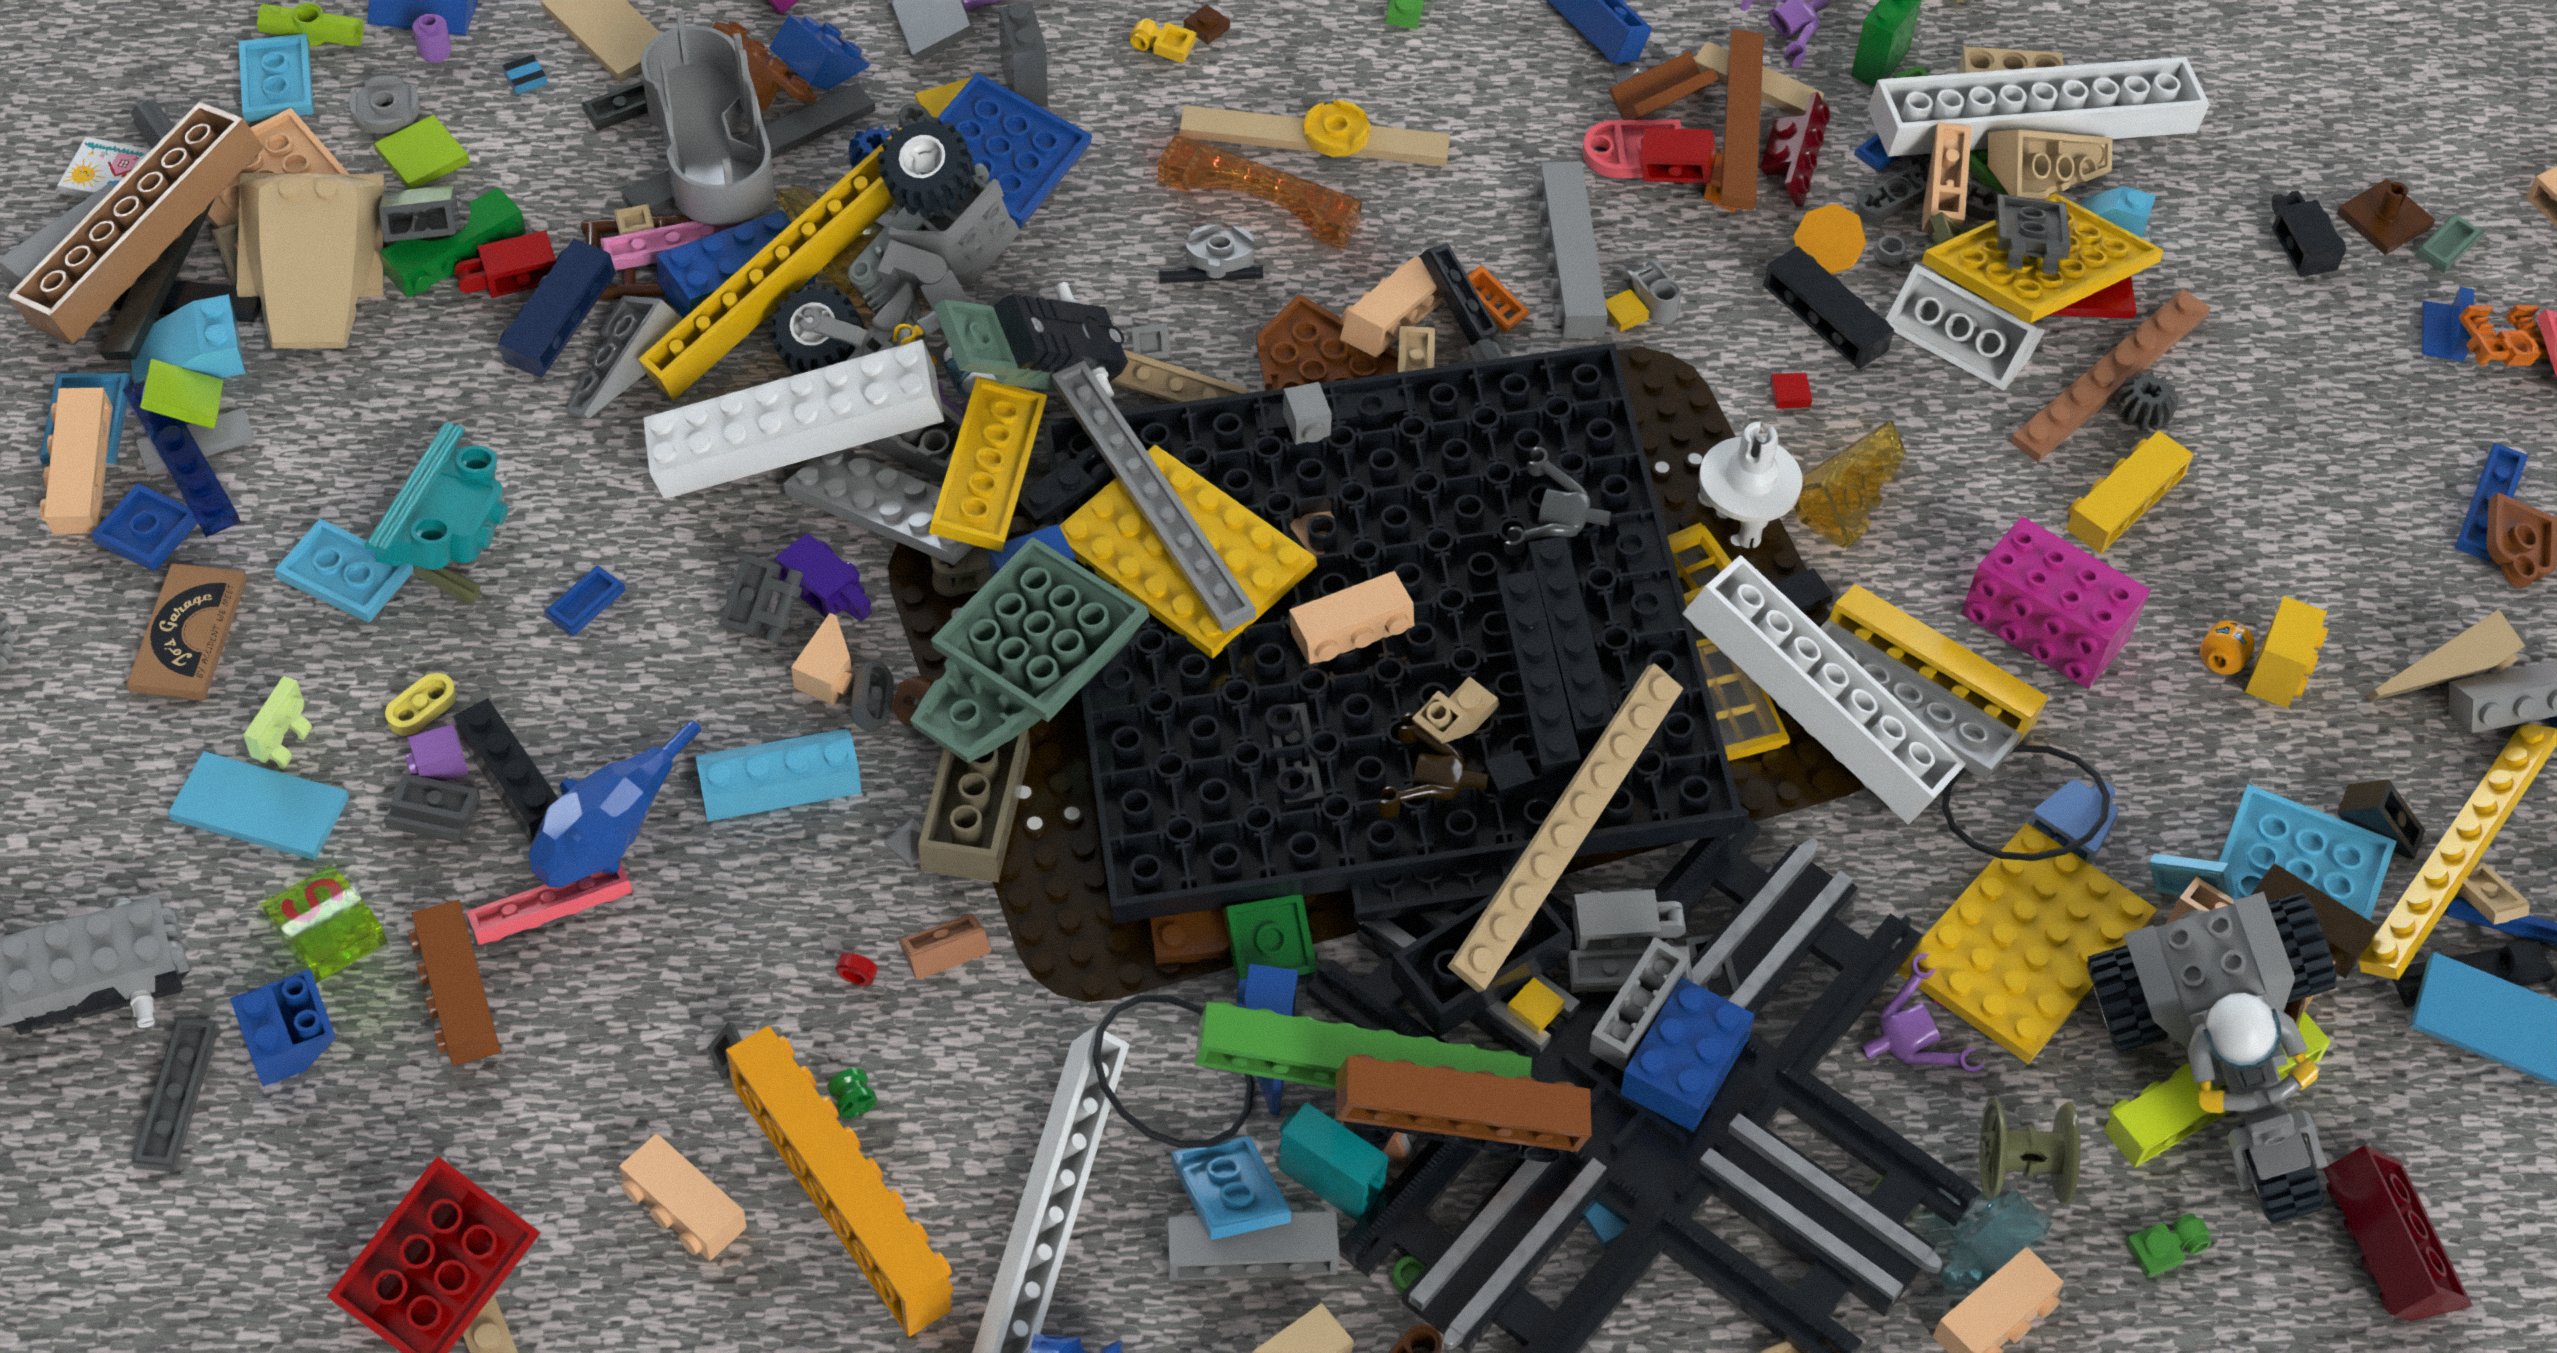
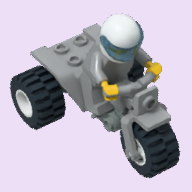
M925 116L917 117V122L911 124L910 120L902 123L904 128L898 130L895 127L890 132L891 140L884 139L882 143L885 152H879L878 156L881 164L879 166L880 175L891 197L902 210L856 258L848 270L849 279L859 296L863 297L867 306L875 314V317L872 319L874 326L867 331L849 297L844 293L840 294L838 289L830 286L828 290H826L823 284H815L814 289H810L809 285L800 286L801 292L796 294L792 290L787 294L789 299L786 302L780 300L776 305L779 313H772L771 321L774 325L769 326V334L773 338L771 342L786 367L790 368L794 375L915 342L917 336L923 334L926 337L940 328V321L934 306L943 299L970 303L960 285L967 286L973 284L1020 233L1016 222L1010 218L1002 197L1004 194L999 181L995 178L992 181L988 180L989 173L986 166L982 163L974 166L973 158L959 130L955 131L954 126L949 122L942 124L940 118L932 117L931 121L927 122ZM918 297L926 299L932 312L919 320L921 307ZM947 340L932 351L933 355L930 357L934 366L938 363L942 366L944 365L945 372L961 396H971L976 377L998 382L993 374L960 371L958 365L953 360L952 351Z
M2264 892L2234 900V904L2211 911L2194 910L2184 914L2174 922L2155 928L2154 925L2125 933L2124 938L2127 945L2088 956V972L2113 1046L2121 1053L2168 1039L2169 1033L2187 1048L2194 1083H2199L2201 1088L2199 1092L2200 1107L2209 1113L2236 1111L2239 1116H2244L2246 1122L2239 1124L2238 1128L2232 1130L2227 1136L2235 1164L2234 1172L2241 1192L2252 1189L2251 1184H2253L2262 1211L2272 1224L2322 1211L2324 1198L2314 1166H2316L2317 1170L2328 1166L2319 1143L2315 1125L2309 1112L2299 1110L2290 1113L2285 1103L2286 1099L2298 1089H2305L2318 1077L2316 1065L2306 1058L2303 1053L2308 1049L2295 1021L2284 1013L2286 1003L2334 990L2337 980L2334 963L2323 929L2309 898L2303 892H2299L2267 902ZM2286 1053L2288 1058L2293 1057L2297 1065L2281 1081L2276 1067L2288 1064L2285 1056ZM2226 1082V1085L2220 1086L2221 1090H2211V1086ZM2304 1132H2306V1136H2307V1140H2308V1144H2309V1149H2308V1147H2307L2305 1138H2304V1136H2303V1133H2304Z

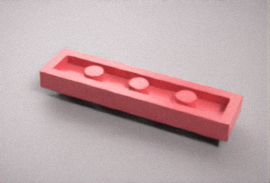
M618 860L620 869L613 875L600 872L561 888L548 887L544 884L465 911L478 946L488 942L499 941L505 936L528 928L539 927L543 923L566 915H574L583 909L604 902H611L621 896L633 893L630 880L620 860Z

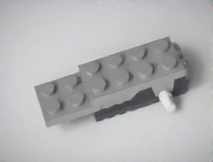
M159 895L135 902L122 898L115 901L112 908L0 937V1027L13 1023L17 1033L23 1035L31 1033L34 1029L40 1028L42 1030L53 1027V1024L56 1023L64 1024L72 1022L78 1017L83 1019L127 1006H132L133 1015L137 1018L138 1027L146 1028L152 1026L155 1023L153 999L182 992V979L190 972L185 948L181 941L183 933L176 911L164 908Z

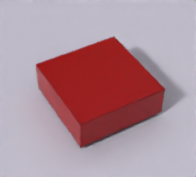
M1807 373L1771 375L1770 385L1776 409L1811 407L1812 395Z

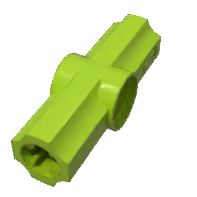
M303 3L295 8L261 4L258 10L256 24L259 32L283 36L307 33L309 46H318L324 42L360 47L363 40L364 23L362 18L323 13L322 8L315 3Z

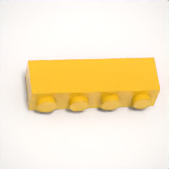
M2160 430L2148 440L2145 438L2141 439L2128 459L2122 457L2114 465L2106 479L2100 477L2093 484L2089 494L2084 499L2078 497L2072 503L2067 512L2070 519L2066 530L2101 554L2186 475L2194 454Z

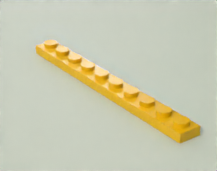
M2520 724L2359 958L2361 972L2399 980L2461 888L2462 882L2476 866L2557 746V728L2540 726L2538 724Z

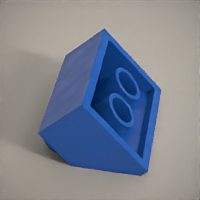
M369 0L367 22L370 25L413 30V23L418 17L425 14H437L445 19L449 34L466 36L479 0Z

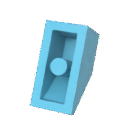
M2121 186L2084 198L2080 206L2142 238L2156 195Z

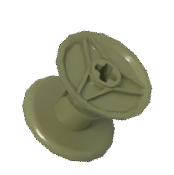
M1994 1097L1988 1099L1982 1117L1979 1141L1981 1187L1987 1201L1998 1197L2003 1187L2005 1172L2017 1171L2023 1172L2024 1177L2030 1178L2034 1176V1173H2050L2054 1195L2058 1201L2065 1206L2071 1204L2076 1192L2080 1168V1128L2076 1108L2072 1102H2067L2060 1106L2055 1116L2052 1132L2036 1131V1128L2032 1125L2025 1126L2024 1130L2007 1129L2003 1106Z

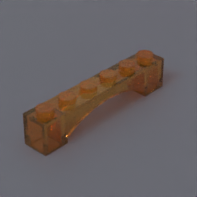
M1178 134L1174 135L1158 160V183L1188 194L1191 189L1216 188L1239 191L1266 199L1285 208L1305 222L1313 231V239L1343 250L1361 221L1362 200Z

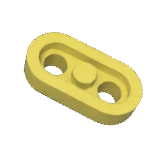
M442 673L428 674L393 699L385 710L390 730L401 736L416 734L448 710L456 700V690L452 679ZM436 694H442V695H441L439 698H437V699H432V698H431L432 696H434V695H436ZM405 717H413L409 720L401 721Z

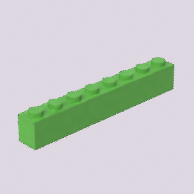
M1229 1002L1206 1003L1199 1022L1195 1065L1332 1089H1336V1073L1347 1056L1367 1054L1373 1056L1375 1060L1390 1062L1409 1060L1414 1062L1415 1065L1427 1067L1447 1065L1455 1068L1456 1071L1463 1072L1490 1071L1496 1076L1507 1078L1531 1077L1532 1064L1531 1057L1519 1056L1513 1051L1496 1052L1479 1049L1472 1044L1455 1045L1439 1042L1432 1037L1415 1038L1398 1035L1392 1030H1368L1358 1028L1351 1023L1334 1024L1317 1021L1311 1016L1293 1017L1277 1014L1270 1009L1253 1010L1236 1007Z

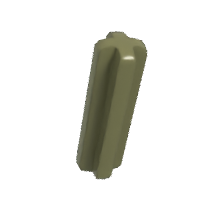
M413 565L415 576L468 604H473L481 595L482 591L478 583L446 566L440 569L429 570Z

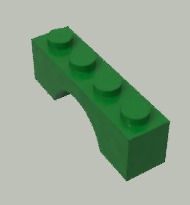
M497 187L469 202L470 219L467 225L456 235L437 241L421 239L401 240L379 251L384 274L407 298L418 292H425L436 282L447 276L455 275L454 267L457 263L479 258L477 246L525 234L526 230L522 211Z

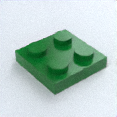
M1291 895L1223 908L1237 985L1240 978L1247 979L1249 964L1298 970V976L1317 972L1303 895Z

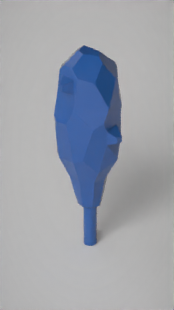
M691 720L661 748L654 746L628 760L612 762L581 781L566 778L559 785L562 797L548 807L529 850L532 872L548 887L561 888L600 872L611 875L615 874L620 869L618 860L624 855L628 846L635 842L656 794L673 767L672 759L701 732L700 725Z

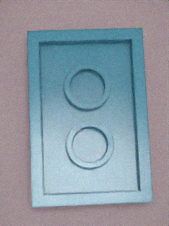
M307 33L238 41L242 114L246 122L267 120L289 108H292L298 116L314 114L310 46Z
M319 519L274 571L278 580L370 623L414 572L413 565L407 563L400 566H390L376 562L375 552L365 549L366 540Z

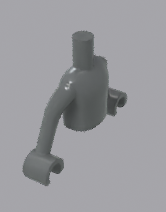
M1533 448L1530 454L1531 459L1534 461L1527 463L1530 475L1541 476L1546 473L1569 492L1546 489L1538 519L1540 527L1525 531L1517 526L1508 529L1507 537L1510 540H1516L1515 542H1504V550L1510 556H1517L1523 553L1525 542L1548 536L1574 537L1583 529L1586 522L1609 526L1610 511L1590 508V498L1585 489L1562 470L1548 461V453L1544 448Z

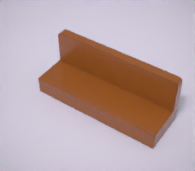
M1686 52L1609 89V93L1622 120H1638L1706 88L1719 80L1714 68L1700 73L1692 54Z

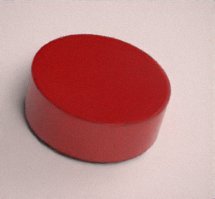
M843 953L840 955L835 970L847 982L868 986L873 983L878 967L866 957L854 953Z

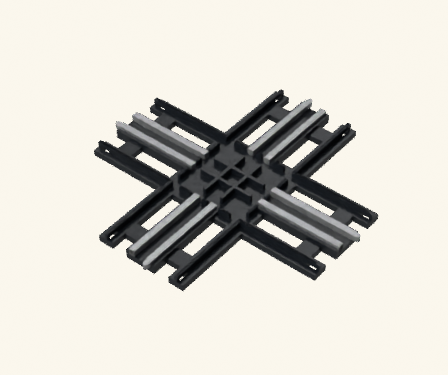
M1742 807L1741 833H1737L1731 840H1729V837L1732 834L1698 839L1656 886V901L1680 902L1683 906L1684 919L1712 887L1740 904L1736 911L1691 961L1693 983L1702 986L1706 982L1708 991L1720 997L1732 995L1723 964L1724 960L1730 955L1740 987L1728 1001L1754 1013V1018L1809 953H1812L1840 972L1781 1044L1775 1049L1751 1032L1744 1048L1693 1132L1621 1095L1624 1072L1589 1052L1591 1034L1619 991H1578V993H1571L1570 984L1568 987H1565L1544 972L1537 976L1536 979L1564 999L1565 1006L1539 1034L1507 1011L1508 1003L1526 984L1468 1020L1519 1056L1531 1057V1077L1537 1082L1551 1084L1570 1082L1576 1087L1590 1089L1591 1137L1578 1152L1562 1150L1561 1158L1554 1162H1535L1520 1158L1453 1235L1425 1214L1481 1150L1431 1140L1339 1243L1340 1256L1368 1278L1394 1249L1404 1256H1412L1424 1265L1425 1268L1402 1293V1304L1444 1335L1443 1347L1445 1350H1451L1459 1346L1469 1353L1493 1324H1496L1525 1346L1520 1353H1580L1664 1253L1775 1335L1790 1343L1800 1353H1835L1820 1342L1822 1339L1841 1353H1857L1863 1341L1830 1318L1833 1312L1850 1292L1885 1317L1922 1269L1931 1273H1938L1942 1266L1940 1257L1934 1252L1936 1246L1904 1225L1907 1219L1921 1203L1956 1227L1976 1202L1981 1192L1813 1075L1817 1067L1921 944L1923 935L1910 927L1912 919L1905 915L1900 920L1890 913L1867 940L1838 920L1855 900L1858 887L1852 883L1853 879L1842 871H1839L1833 877L1811 862L1818 846L1816 839H1809L1799 847L1793 844L1769 873L1741 855L1759 835L1760 826L1748 819L1749 811ZM1549 893L1545 901L1572 931L1570 950H1577L1572 919L1573 908ZM1472 906L1358 922L1360 926L1357 928V941L1384 960L1364 981L1333 959L1327 965L1322 963L1317 968V976L1307 986V995L1344 1022L1354 1024L1358 1028L1374 1031L1392 1030L1398 1035L1415 1038L1432 1037L1439 1042L1448 1043L1441 1037L1438 1038L1433 1031L1399 1008L1407 998L1391 979L1392 956ZM1659 919V921H1668V919ZM1660 938V940L1665 942L1667 938ZM1899 938H1902L1898 945L1894 949H1892V946L1896 943V941ZM1721 965V976L1712 979L1711 975ZM1330 982L1336 988L1341 990L1343 994L1340 995L1326 984ZM1783 1108L1876 1173L1884 1176L1867 1198L1768 1129V1126ZM1942 1188L1961 1203L1958 1205L1939 1191ZM1712 1194L1812 1265L1793 1290L1693 1219L1694 1215ZM1597 1202L1626 1223L1627 1226L1556 1311H1554L1524 1288ZM1372 1241H1374L1375 1244L1362 1257V1252L1369 1246V1244Z

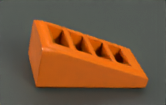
M1482 265L1467 275L1474 288L1479 287L1482 289L1480 292L1477 290L1476 292L1497 328L1507 333L1530 314V311ZM1488 294L1493 297L1489 301L1486 298H1484ZM1498 302L1502 303L1503 306L1497 310L1494 307ZM1511 309L1515 314L1507 320L1503 315Z

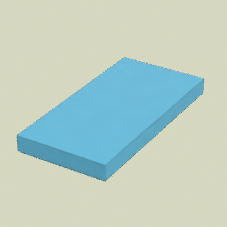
M203 751L171 806L168 815L171 821L316 860L344 809L349 796L347 791Z

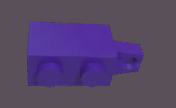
M806 533L774 558L775 563L782 566L778 580L785 582L789 569L804 573L799 586L802 588L800 598L824 618L829 613L836 615L844 610L862 622L872 614L870 609L871 601L864 595L865 589L860 585L858 570L852 563L844 562L837 557L830 546L824 541H817L809 533Z

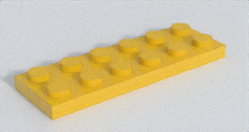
M976 377L931 521L929 534L1003 552L1045 407L1046 394Z

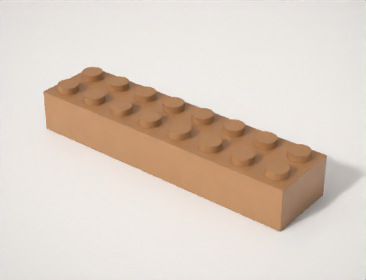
M198 102L21 281L7 298L29 325L74 344L86 334L90 326L103 313L111 308L112 304L122 293L130 288L152 263L158 260L160 254L175 239L182 235L186 227L206 210L207 206L217 195L225 190L246 166L252 163L254 157L264 147L244 118Z

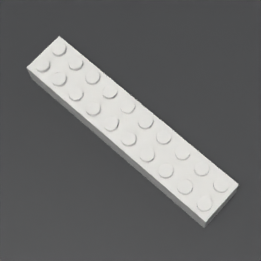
M2187 57L1878 79L1868 105V111L1888 157L1932 153L1938 122L1971 126L1970 150L1988 149V132L2017 129L2111 137L2113 139L2197 133L2210 104Z

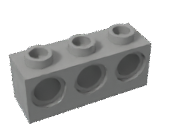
M1655 937L1592 1032L1589 1052L1624 1072L1681 977L1686 979L1691 957Z

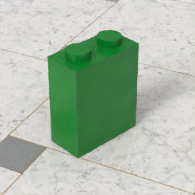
M1879 0L1864 19L1851 77L1875 87L1878 79H1888L1909 52L1922 0Z

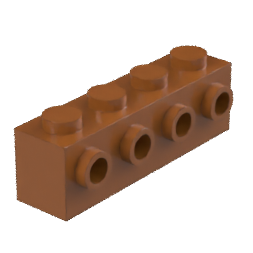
M460 900L411 912L415 928L409 929L408 934L413 952L422 951L424 961L417 962L416 964L422 986L430 984L433 993L425 996L431 1020L436 1018L440 1020L441 1028L434 1030L440 1054L448 1052L452 1066H457L501 1053Z

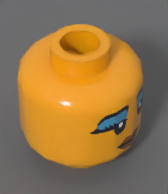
M2224 620L2210 628L2200 644L2199 654L2202 662L2208 669L2221 675H2233L2241 671L2254 651L2255 641L2247 627L2236 621Z

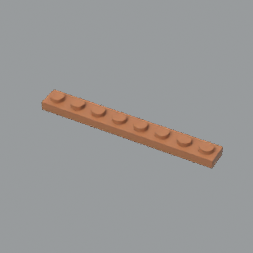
M2182 289L2012 435L2010 443L2035 461H2041L2116 396L2126 377L2132 378L2137 371L2142 373L2206 318L2210 307Z

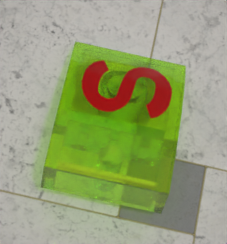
M332 865L259 904L296 960L301 962L306 970H311L315 983L320 982L388 943L383 927L350 883Z

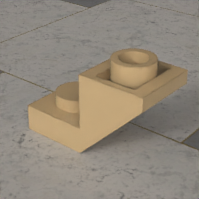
M1469 676L1449 698L1440 691H1437L1416 713L1412 720L1443 744L1473 733L1497 709L1500 703L1496 696Z

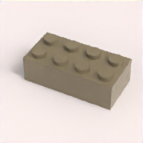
M1029 728L990 753L969 763L946 748L943 749L918 844L921 871L999 882L1030 755Z

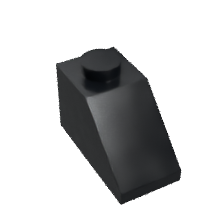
M2385 779L2348 784L2337 811L2341 820L2397 841L2393 852L2409 859H2415L2425 829L2391 781Z

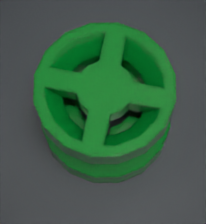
M850 1068L841 1071L827 1084L830 1096L838 1101L836 1109L842 1118L851 1119L866 1113L877 1103V1096L874 1090L867 1087L868 1077L862 1068Z

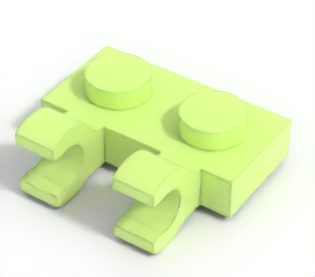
M283 676L243 734L252 758L258 759L263 763H266L270 758L278 764V768L283 770L292 759L291 752L281 745L284 734H286L288 729L296 732L299 739L304 740L312 729L311 723L301 715L304 708V699L297 680Z

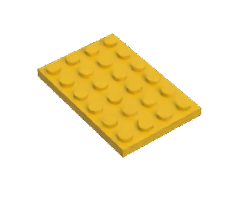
M2053 193L2042 200L2066 203L2071 245L2068 259H2058L2057 275L2042 273L2043 258L2023 255L2022 270L2007 268L2008 251L1998 250L1996 219L1925 250L1922 263L1935 270L1938 275L1948 277L1960 284L1965 290L1974 292L1987 299L1990 304L2014 314L2020 321L2031 324L2161 262L2163 249L2071 200Z
M1155 444L1147 451L1256 608V618L1222 633L1117 477L1059 525L1079 562L1085 566L1088 563L1095 569L1097 575L1110 584H1116L1120 591L1123 589L1125 594L1146 606L1149 613L1179 635L1186 636L1190 643L1213 659L1223 650L1227 643L1240 632H1244L1247 626L1253 624L1289 592L1294 585L1299 583L1317 567L1316 557Z
M2026 822L2001 851L2034 854L2063 848L2064 846ZM2073 852L2037 861L2010 860L1995 857L1925 934L1921 944L1897 971V974L1908 980L1912 974L1911 965L1915 957L1922 953L1929 954L1927 958L1917 962V968L1923 973H1927L1932 969H1936V971L1929 979L1922 980L1917 988L2029 1065L2094 989L2087 968L2088 956L2127 945L2124 934L2145 928L2153 919L2158 909L2091 864L2085 862V860Z

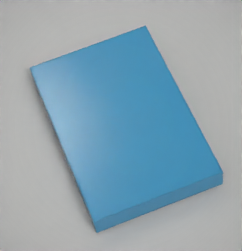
M56 373L40 453L42 464H50L51 457L48 453L47 440L48 436L54 433L51 406L52 403H57L59 388L105 389L113 406L107 463H117L132 382L130 373Z
M1250 1136L1225 1140L1212 1147L1187 1148L1171 1152V1164L1210 1240L1291 1223V1210Z

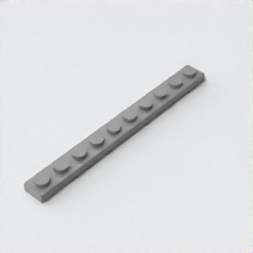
M1085 361L1052 374L1053 385L1222 633L1256 618V608Z

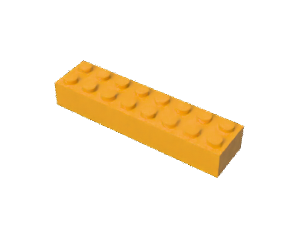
M768 1025L726 1049L733 1090L907 1336L914 1335L951 1312V1294L954 1293V1290L949 1281L952 1270L948 1261L942 1253L934 1254L927 1245L929 1238L922 1225L917 1220L911 1222L904 1213L906 1206L899 1193L894 1188L888 1191L881 1181L883 1174L878 1164L872 1157L865 1159L859 1150L861 1144L854 1131L849 1126L843 1128L836 1119L839 1115L831 1099L827 1095L821 1098L815 1089L817 1084L810 1070L805 1065L799 1067L793 1059L795 1053L784 1035L777 1037Z

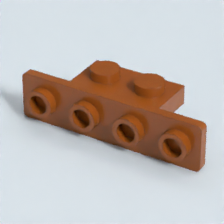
M730 21L729 24L715 22L713 28L727 34L733 40V34H741L742 46L747 53L748 69L757 94L760 110L765 111L769 108L780 87L794 99L812 103L816 102L818 96L809 89L810 84L803 78L791 74L788 71L789 66L785 62L770 56L767 53V46L746 35L748 32L746 28L733 21Z

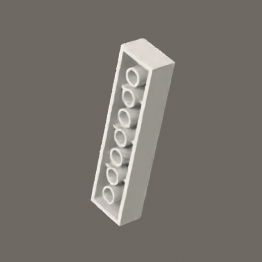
M922 339L644 417L643 420L649 473L663 498H669L944 422L935 366Z
M1743 556L1737 557L1711 580L1682 613L1697 630L1701 631L1726 657L1730 658L1754 683L1758 684L1769 694L1779 707L1786 710L1804 727L1808 734L1815 737L1833 754L1837 761L1844 764L1861 780L1865 787L1874 792L1889 806L1894 814L1903 819L1908 825L1966 765L1962 759Z

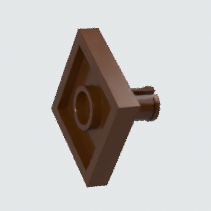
M2388 179L2342 204L2337 211V215L2384 255L2431 229L2435 222L2431 215L2407 196L2409 191L2406 185L2400 182L2391 183Z

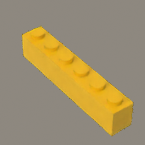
M1854 584L1835 603L1829 616V620L2021 733L2022 736L2018 744L2036 724L2049 696L1857 584Z

